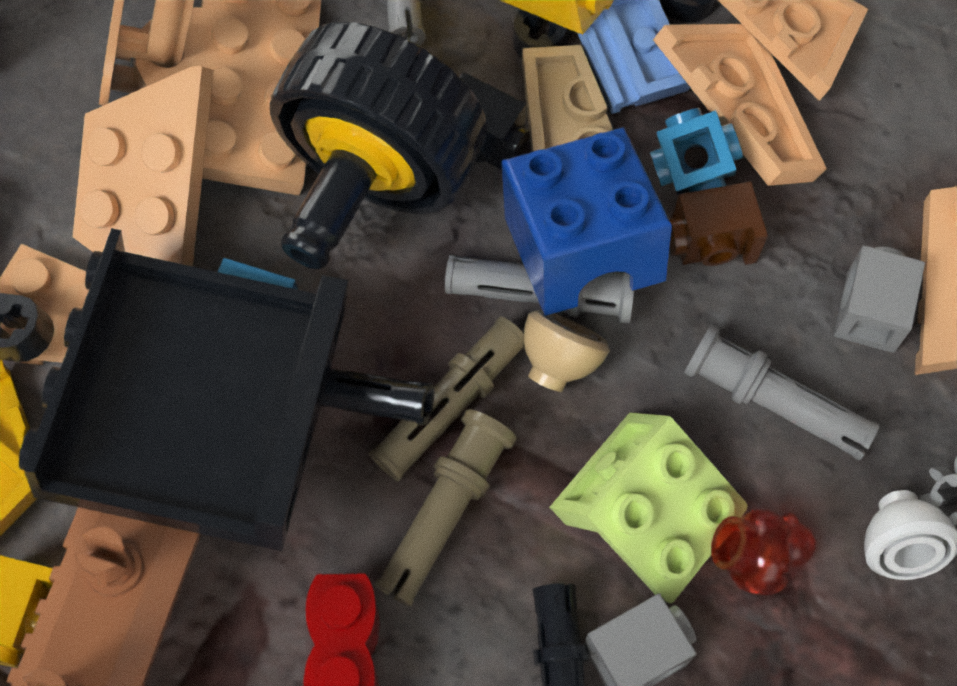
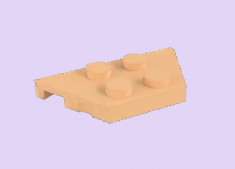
M202 66L189 67L85 114L73 238L92 252H103L111 228L119 229L122 231L125 252L193 267L214 70Z

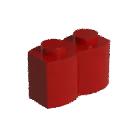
M366 573L316 574L310 585L306 600V623L314 647L306 662L303 686H379L371 656L379 639L380 616L373 587Z

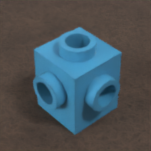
M700 108L691 109L666 119L667 128L656 132L661 148L650 152L661 187L673 183L677 196H679V194L727 186L724 179L735 176L737 170L734 161L743 158L740 143L732 123L721 126L716 110L702 115ZM692 147H701L708 154V161L701 168H691L684 160L686 152Z

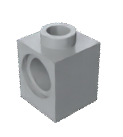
M863 245L847 272L833 337L895 353L912 329L925 262L906 257L903 252L894 248H871Z
M660 593L587 634L583 644L588 647L589 659L605 686H654L685 668L696 656V652L691 644L696 642V636L690 622L678 606L674 605L668 608Z

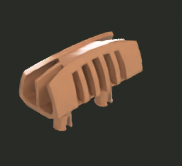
M78 507L62 545L66 549L60 567H53L49 577L53 584L46 600L40 599L35 613L39 615L34 631L32 634L26 633L21 645L25 652L18 669H11L6 682L11 684V686H145L201 534Z

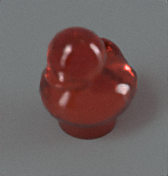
M765 509L753 510L741 518L736 516L725 518L716 528L711 543V555L714 564L718 568L728 571L737 587L752 595H773L783 590L788 584L786 575L791 567H801L808 563L816 551V540L813 533L808 527L799 523L796 515L786 513L780 516L773 511Z

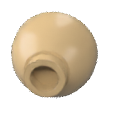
M536 310L528 314L523 337L525 351L532 364L528 377L548 389L563 392L567 382L584 378L594 372L604 362L610 352L608 343L603 337L574 321L557 314L544 316L542 310Z

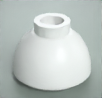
M908 490L891 492L880 500L878 504L879 511L873 516L866 530L864 542L867 565L875 573L897 580L918 579L943 569L957 555V529L942 510L931 503L919 500L914 492Z

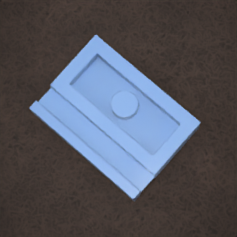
M614 0L609 10L604 9L583 35L577 33L611 114L620 112L621 108L634 104L637 107L686 92L690 89V86L653 41L664 25H670L659 0Z

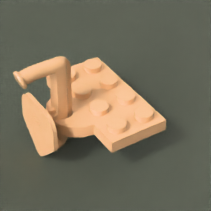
M114 0L99 105L104 106L109 103L111 90L133 93L192 66L212 69L214 72L202 179L299 196L304 186L306 163L287 146L276 131L270 116L269 106L271 95L291 58L307 35L316 28H319L321 0H202L201 7H193L194 0H155L152 19L142 29L121 25L124 0ZM131 57H133V67L115 64L116 58L131 61Z

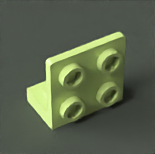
M629 413L549 508L565 525L597 532L655 595L660 593L665 602L672 603L746 512L747 503L671 416Z

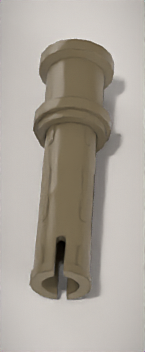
M469 409L464 413L462 422L465 426L447 457H439L434 464V476L438 479L425 499L420 511L382 575L374 583L377 589L389 595V593H392L403 572H405L407 576L394 599L406 606L412 607L415 602L414 598L470 500H479L481 496L486 495L490 488L489 483L486 481L501 452L504 449H511L517 440L515 434L505 425L479 411Z

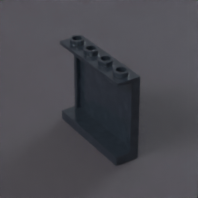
M111 228L103 252L94 251L90 257L85 277V286L89 291L83 308L74 307L68 317L64 333V345L68 349L61 368L53 366L46 377L42 392V405L46 409L39 429L30 428L20 449L19 469L24 471L34 498L283 552L346 312L348 280L322 275L317 294L125 252L122 231Z

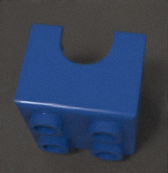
M624 127L502 161L505 220L544 316L578 307V297L582 288L591 280L606 273L625 272L630 274L629 286L632 291L666 281L672 225Z

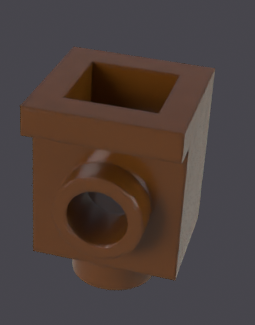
M751 181L679 194L673 217L669 219L672 225L669 250L673 256L680 255L683 265L702 262L706 266H717L727 263L741 254L745 265L757 263L768 237Z

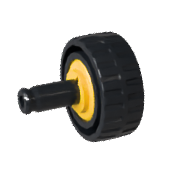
M333 22L311 31L284 70L271 95L269 106L272 122L280 137L304 163L319 174L292 221L291 232L285 233L281 240L283 251L295 262L311 269L326 267L330 260V251L338 246L363 200L387 209L410 214H430L449 206L468 178L486 141L487 121L485 113L469 86L450 67L430 52L384 29L355 22Z

